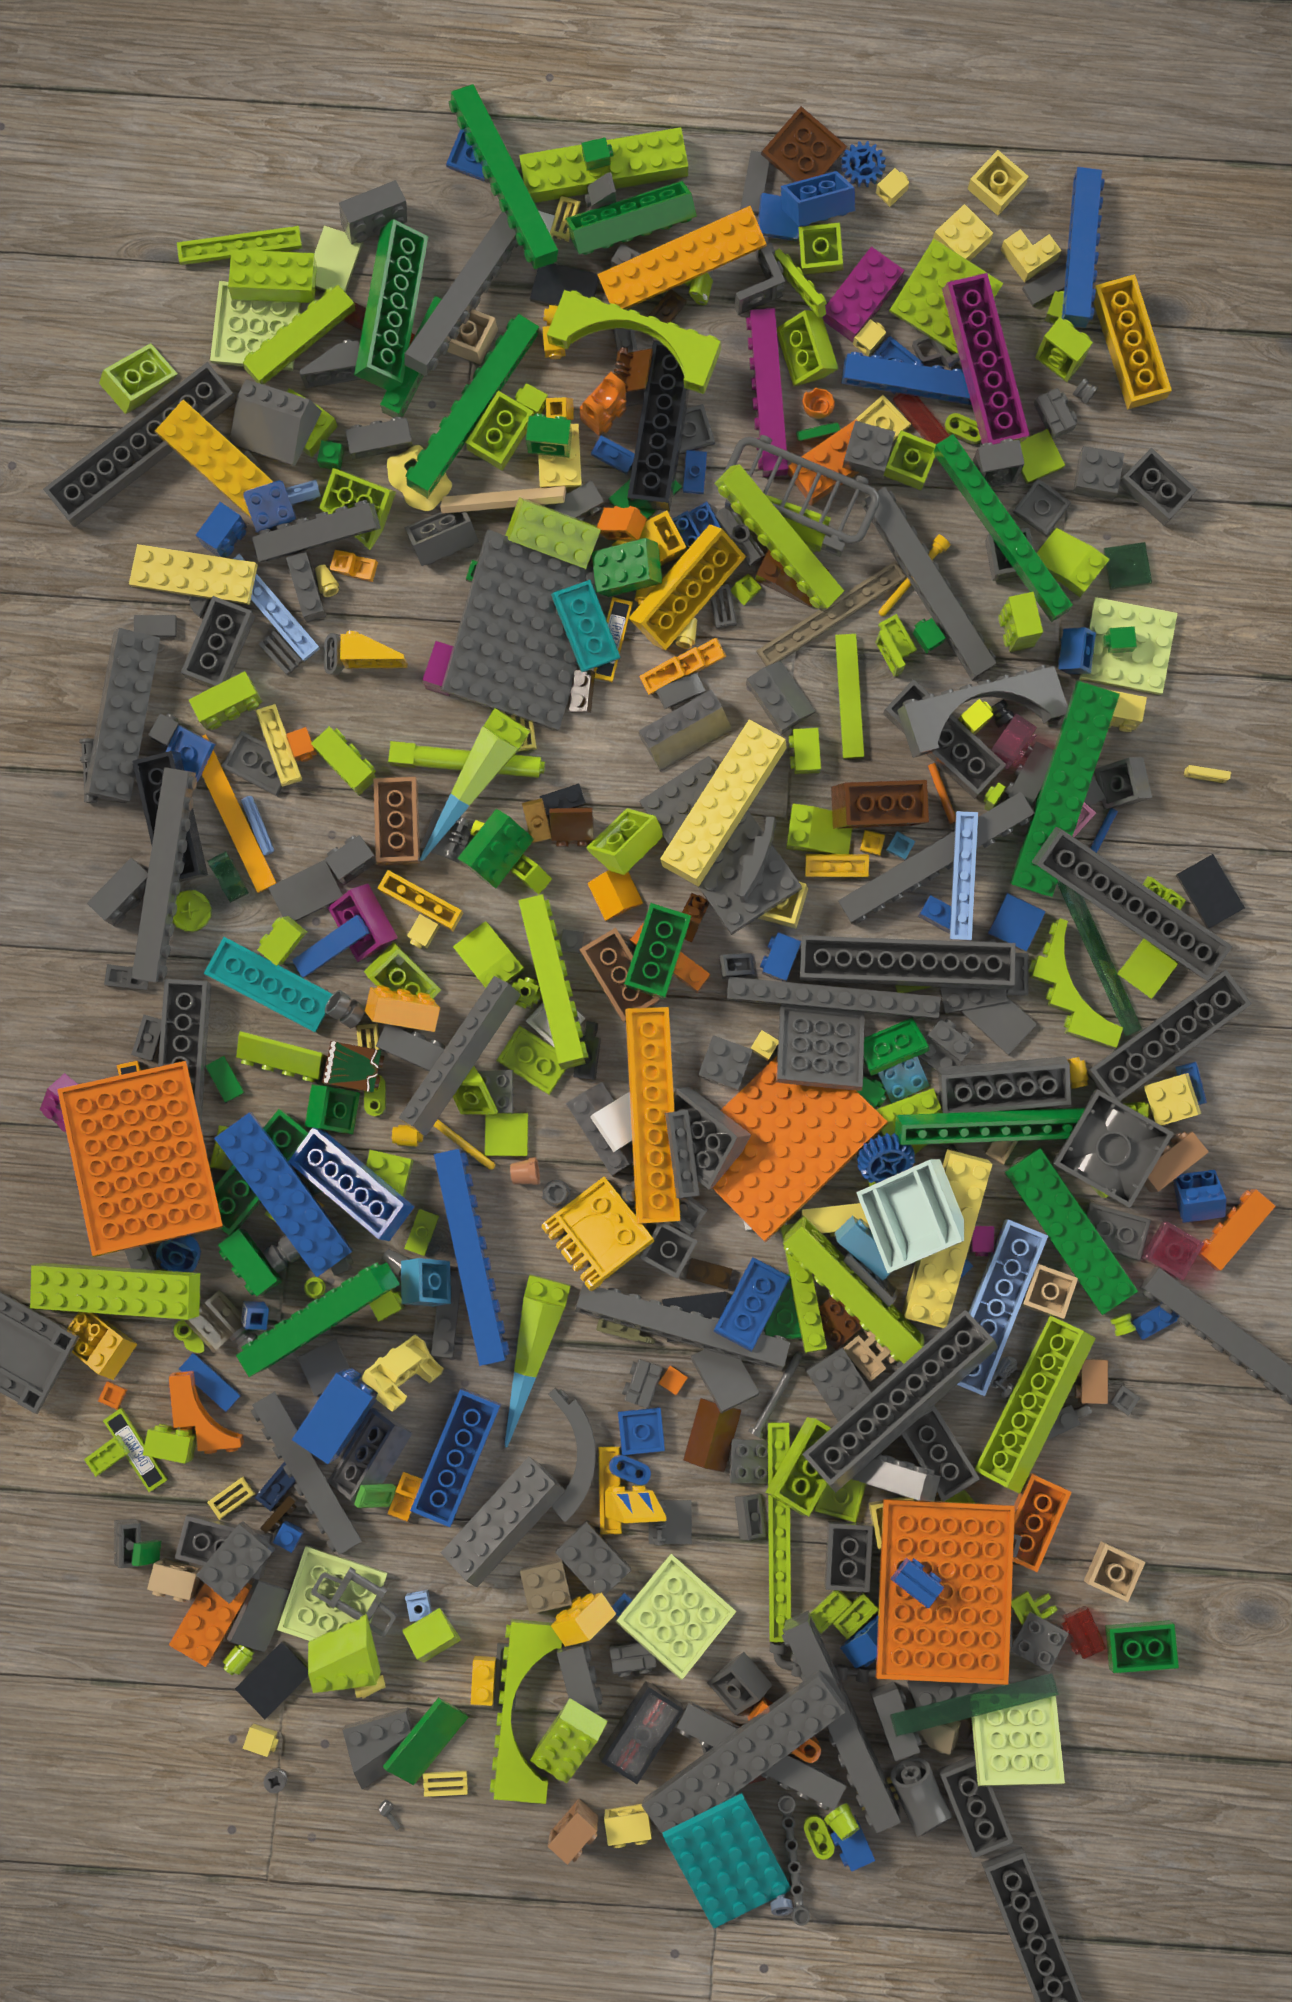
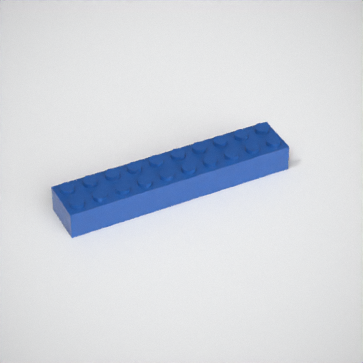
M461 1149L434 1154L479 1366L504 1361L507 1359V1355L510 1354L508 1342L503 1341L502 1334L505 1333L503 1320L499 1321L498 1312H501L499 1300H494L493 1291H496L494 1278L490 1279L488 1270H492L489 1257L485 1258L484 1249H487L485 1236L481 1237L479 1231L483 1226L481 1217L479 1215L476 1216L475 1208L478 1207L476 1195L471 1194L470 1187L474 1185L471 1174H467L466 1166H469L468 1157L465 1152L462 1153Z

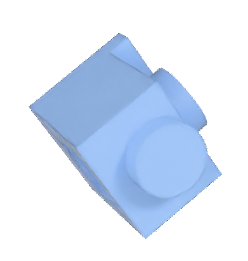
M428 1590L406 1594L405 1600L410 1622H417L432 1613ZM420 1605L423 1611L420 1613L416 1612L415 1606Z

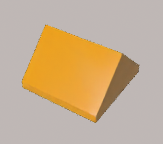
M608 870L587 883L605 921L643 904L629 872L622 875Z

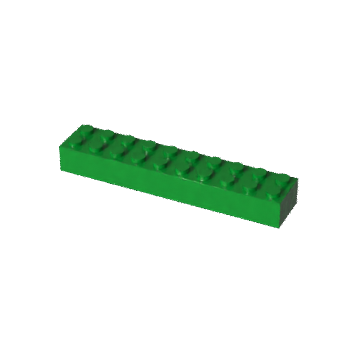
M1076 682L1033 811L1034 814L1031 817L1032 820L1029 823L1010 881L1012 885L1046 896H1053L1058 880L1033 864L1032 860L1055 827L1062 829L1073 837L1120 693L1085 682Z

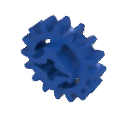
M858 141L857 147L851 144L850 151L845 150V157H842L841 161L844 164L841 167V171L845 172V179L851 178L850 184L856 181L858 182V187L862 183L869 187L870 181L876 184L877 178H882V172L885 171L886 167L884 165L886 158L881 157L882 149L876 151V144L870 147L869 141L865 145Z

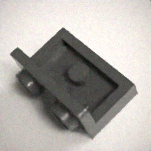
M692 1197L679 1198L680 1221H670V1223L675 1225L682 1233L691 1235L708 1208Z

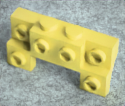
M414 1335L396 1349L392 1348L385 1357L378 1358L375 1364L364 1372L361 1381L378 1393L376 1400L393 1412L405 1403L407 1398L398 1388L415 1374L431 1383L442 1374L444 1368L431 1356L426 1343Z

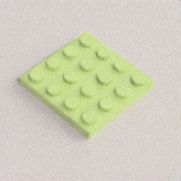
M219 281L210 357L211 363L244 366L243 361H245L246 355L250 352H256L263 341L272 339L279 328L287 326L292 322L293 317L300 313L301 303L232 300L228 282ZM294 361L283 370L293 371Z
M1095 597L1089 629L1096 633L1091 674H1080L1079 679L1162 695L1177 613ZM1135 626L1137 644L1133 652L1108 653L1107 647H1104L1103 637L1109 628Z
M306 1545L277 1630L311 1641L325 1633L342 1628L346 1623L356 1621L339 1609L331 1608L328 1606L329 1604L311 1594L313 1587L323 1572L344 1579L349 1568L352 1567L356 1570L357 1574L379 1587L384 1586L388 1573ZM324 1578L318 1587V1592L332 1599L340 1583ZM351 1580L340 1600L365 1615L376 1595Z
M670 1554L615 1622L682 1680L736 1611L677 1558Z
M1055 1693L979 1694L970 1696L978 1786L1055 1785L1065 1783Z

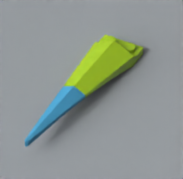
M494 708L480 730L420 857V861H423L480 793L517 753L531 731Z
M529 1275L522 1305L505 1448L509 1445L565 1309L571 1288L569 1284Z

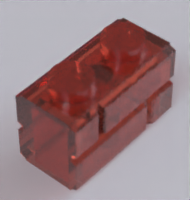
M1082 1606L1062 1616L1064 1622L1061 1625L1063 1630L1071 1635L1073 1642L1070 1645L1075 1655L1079 1654L1082 1659H1086L1107 1649L1087 1606Z

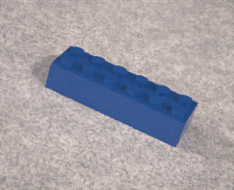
M313 1127L288 1161L379 1240L390 1241L414 1209L410 1202L324 1130Z
M464 1388L460 1389L410 1511L451 1527L501 1407L500 1403Z

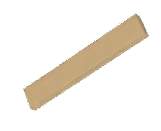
M565 486L445 496L442 499L440 508L443 514L516 507L519 497L539 505L564 503L566 488Z

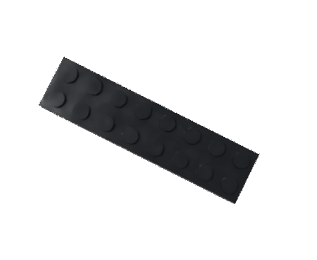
M653 340V353L644 394L627 499L629 506L670 512L690 390L684 388V374L674 355L660 341Z

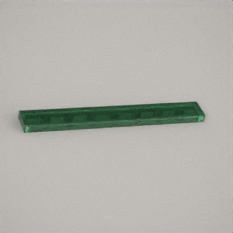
M1058 881L1057 885L1121 1027H1123L1124 1034L1128 1036L1142 1030L1084 898Z
M1053 1673L897 1712L891 1714L890 1718L895 1735L898 1737L1059 1695Z

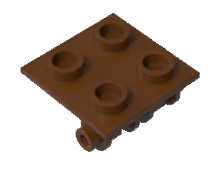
M620 348V351L617 352L616 361L619 363H615V367L618 369H614V374L625 383L626 392L646 389L653 353L652 348L628 352L627 348Z
M830 1296L819 1307L825 1339L836 1350L862 1326L860 1325L861 1321L856 1316L852 1317L844 1308L845 1305L841 1301L837 1302Z

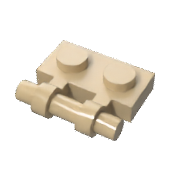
M863 1330L868 1336L865 1341L857 1335L843 1349L869 1382H871L886 1369L881 1362L886 1358L892 1364L895 1359L891 1356V1351L886 1346L882 1347L875 1340L876 1336L871 1331ZM872 1343L881 1351L877 1356L869 1348Z

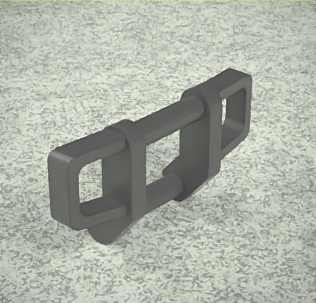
M352 1567L349 1568L344 1579L323 1572L313 1587L311 1594L329 1604L328 1606L331 1608H337L355 1620H359L364 1614L340 1600L350 1581H354L376 1595L366 1613L369 1621L377 1607L381 1608L391 1617L385 1630H380L369 1623L373 1632L381 1637H385L397 1617L393 1611L381 1602L388 1589L383 1586L379 1587L357 1574L356 1570ZM324 1578L340 1583L332 1599L318 1592V1587Z

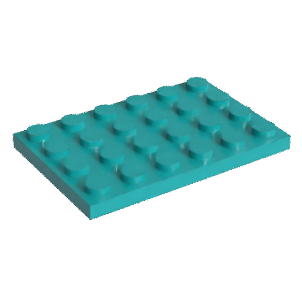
M742 1793L662 1832L669 1849L713 1929L777 1898L779 1895L791 1891V1886Z

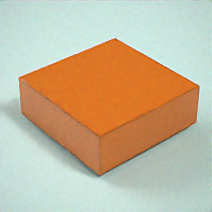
M670 1365L658 1384L677 1395L688 1377Z
M107 1381L98 1402L118 1410L127 1389Z

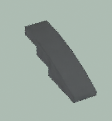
M766 816L764 836H755L753 856L744 855L740 888V900L742 903H746L766 866L774 838L775 817Z

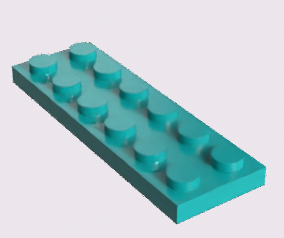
M223 937L204 972L205 975L315 1033L326 1015L325 1007L327 1002L333 995L279 965L276 966L268 959L226 937Z

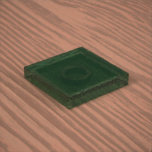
M1145 542L1103 549L1104 555L1109 558L1106 570L1110 590L1152 583Z

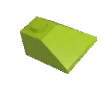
M473 1066L453 1095L460 1114L496 1115L498 1110L482 1077Z

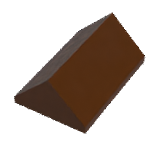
M700 1398L683 1461L705 1469L725 1472L732 1447V1439L735 1436L742 1410L732 1408L721 1413L714 1401Z

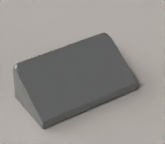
M761 1493L736 1496L735 1505L740 1539L752 1540L766 1537Z

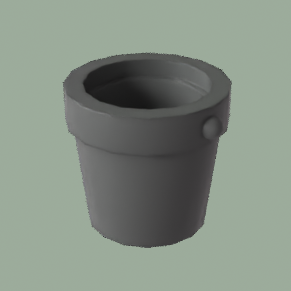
M552 1180L544 1187L542 1199L550 1206L561 1207L568 1202L572 1189L561 1180Z

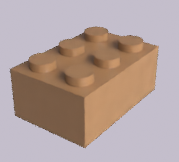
M1184 1131L1170 1139L1172 1143L1166 1146L1144 1184L1149 1192H1159L1209 1153L1193 1132L1186 1133Z
M578 1799L550 1831L548 1848L567 1865L571 1860L575 1862L583 1853V1846L586 1843L590 1845L598 1835L596 1833L598 1831V1815L583 1801Z

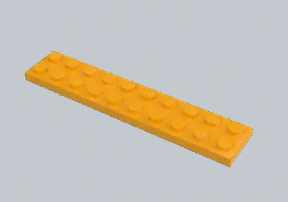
M669 1007L625 1009L636 1220L637 1223L680 1221L679 1198H676L665 1113L674 1112Z

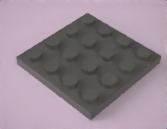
M781 1004L779 1011L776 1083L861 1091L863 1086L865 1013Z

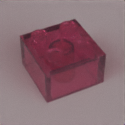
M1017 713L991 749L1006 764V769H1009L1011 765L1016 766L1025 753L1022 749L1025 748L1027 750L1037 735L1034 732L1037 727Z
M1167 1221L1161 1222L1141 1259L1155 1267L1161 1268L1173 1278L1183 1281L1204 1243Z

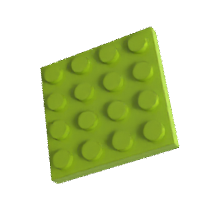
M933 239L889 312L954 354L958 353L942 289L947 282L987 272L936 239ZM988 274L993 297L995 298L1003 283Z

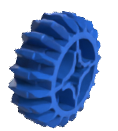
M886 1133L882 1137L878 1134V1138H870V1143H864V1148L859 1150V1155H857L858 1168L864 1179L869 1180L870 1183L875 1182L877 1184L912 1168L915 1163V1152L911 1145H901L896 1133L891 1136Z

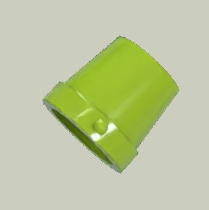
M848 1803L837 1807L824 1818L827 1825L833 1829L842 1841L860 1829Z

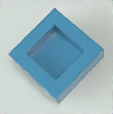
M897 831L886 851L905 861L916 841Z

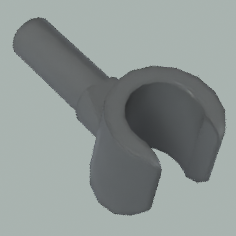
M385 1799L379 1806L380 1814L387 1817L395 1830H398L400 1826L390 1813L394 1806Z

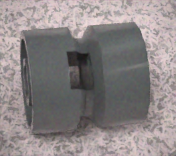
M338 990L327 1002L325 1013L336 1020L340 1018V1022L351 1029L362 1019L365 1013V1005L355 999L351 1000L349 995Z
M286 1235L279 1240L278 1245L272 1244L263 1250L266 1259L277 1273L286 1269L288 1262L294 1263L302 1258Z

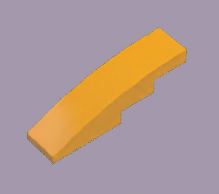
M714 638L698 648L694 647L678 657L675 656L639 677L648 695L669 683L711 666L724 659L726 655L718 638Z

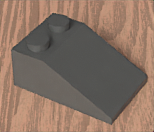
M351 339L345 340L299 370L305 388L361 380V378L354 375L360 346L359 342Z

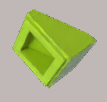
M747 574L735 583L731 593L745 605L763 588Z

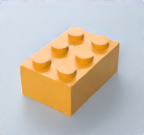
M377 985V988L370 987L365 1012L373 1022L435 1032L440 1007L434 999L430 998L429 994L419 992L418 995L410 994V991L398 989L397 992L390 991L389 987Z

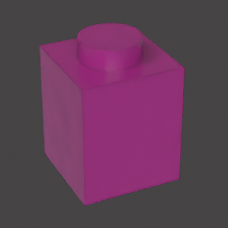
M975 1226L970 1242V1252H975V1256H988V1252H994V1226Z

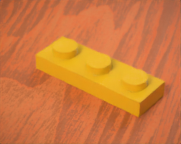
M805 854V877H869V854Z

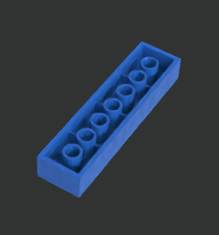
M252 1112L246 1114L214 1138L316 1277L353 1251Z

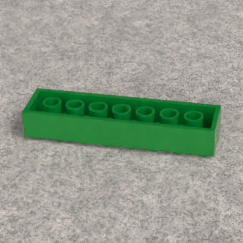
M395 219L391 220L380 230L354 373L355 376L388 391H392L403 383L406 367L405 353L410 345L428 242L427 235Z
M1041 1148L1036 1149L1003 1171L1074 1276L1078 1278V1282L1100 1314L1104 1315L1138 1292Z
M377 1262L372 1266H368L359 1271L358 1275L342 1282L339 1287L326 1292L325 1296L309 1303L308 1307L303 1310L300 1309L292 1314L289 1319L281 1321L270 1331L262 1333L256 1340L241 1347L243 1351L238 1353L236 1357L248 1377H251L276 1364L396 1288L400 1283L387 1262L379 1265Z

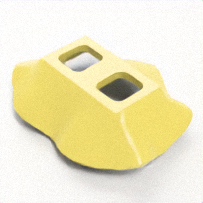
M420 445L412 446L399 455L389 457L387 460L389 482L394 488L403 493L404 499L409 506L423 511L433 510L442 501L443 497L450 492L452 482L448 479L446 473L428 499L407 486V477H405L407 470L404 465L412 459L417 461V457L423 449Z

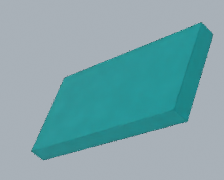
M591 580L551 594L581 673L621 658Z

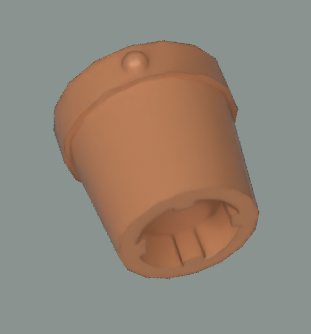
M536 1157L510 1165L511 1179L514 1185L540 1184V1169Z

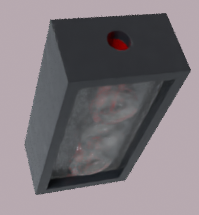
M645 1681L598 1754L600 1761L635 1784H638L685 1709L682 1703Z

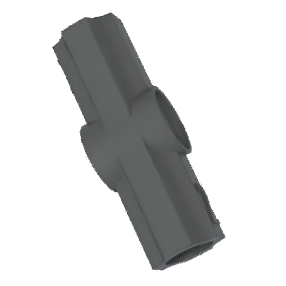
M723 507L715 514V517L728 536L745 554V560L750 567L765 557L751 536L748 527L742 523L735 512ZM742 532L746 537L744 539H737L735 534Z

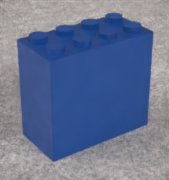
M353 1368L344 1369L334 1375L292 1438L294 1442L326 1464L331 1463L341 1455L377 1401L378 1393L361 1381L360 1377L362 1374Z

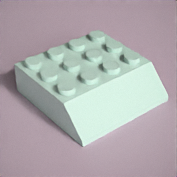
M940 1159L928 1160L856 1192L887 1273H891L964 1241V1218Z

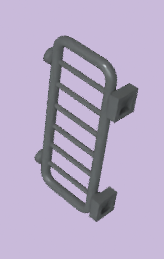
M761 435L759 439L744 437L739 440L725 471L730 466L737 464L744 447L747 445L759 448L748 473L750 477L753 475L763 450L778 456V460L763 491L765 495H767L782 459L798 465L780 506L772 504L783 517L828 535L823 540L822 550L841 557L845 543L856 544L863 540L880 502L876 489L867 485L869 482L867 478L857 476L856 480L771 445L772 439L765 435ZM804 467L816 472L817 475L798 514L784 508L801 468ZM823 475L837 482L821 518L817 522L803 515L820 476ZM842 483L856 490L840 527L836 530L824 525L823 521L838 487ZM861 491L870 495L871 503L858 533L851 536L843 533L842 530ZM726 499L725 509L735 512L731 508V503Z

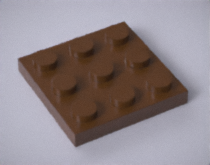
M800 106L762 150L761 155L794 183L826 174L848 146Z

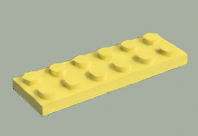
M137 544L129 585L131 587L212 599L215 596L228 602L250 605L258 565L255 562Z

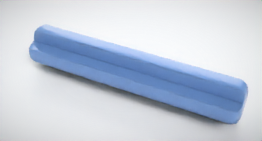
M252 796L244 797L241 802L262 854L269 855L274 852V848Z

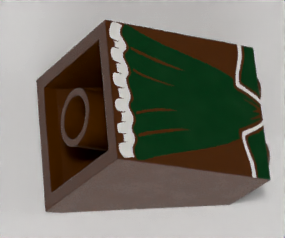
M330 1041L322 1084L373 1093L374 1089L379 1088L380 1076H377L378 1068L383 1067L384 1062L381 1050Z

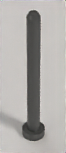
M795 1352L754 1428L750 1427L748 1432L760 1439L764 1434L761 1432L799 1365L803 1353Z

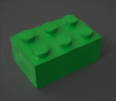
M643 538L592 552L595 589L598 594L611 597L662 584L658 542Z
M495 809L458 859L484 882L496 889L534 841V838L510 816Z
M238 1229L218 1244L221 1249L219 1250L220 1255L225 1261L229 1260L234 1266L231 1268L238 1278L242 1277L247 1283L244 1286L251 1295H256V1297L263 1296L283 1281L282 1277L272 1268L263 1252L245 1229Z
M1170 1620L1105 1625L1109 1670L1113 1673L1179 1668L1175 1624Z

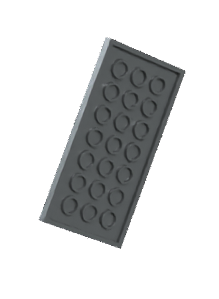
M707 756L639 801L647 814L656 816L663 831L662 835L668 845L718 769L710 756ZM748 810L698 887L731 935L802 889L799 881L772 845L766 866L756 887L746 903L741 902L740 888L744 855L753 856L755 836H764V832Z

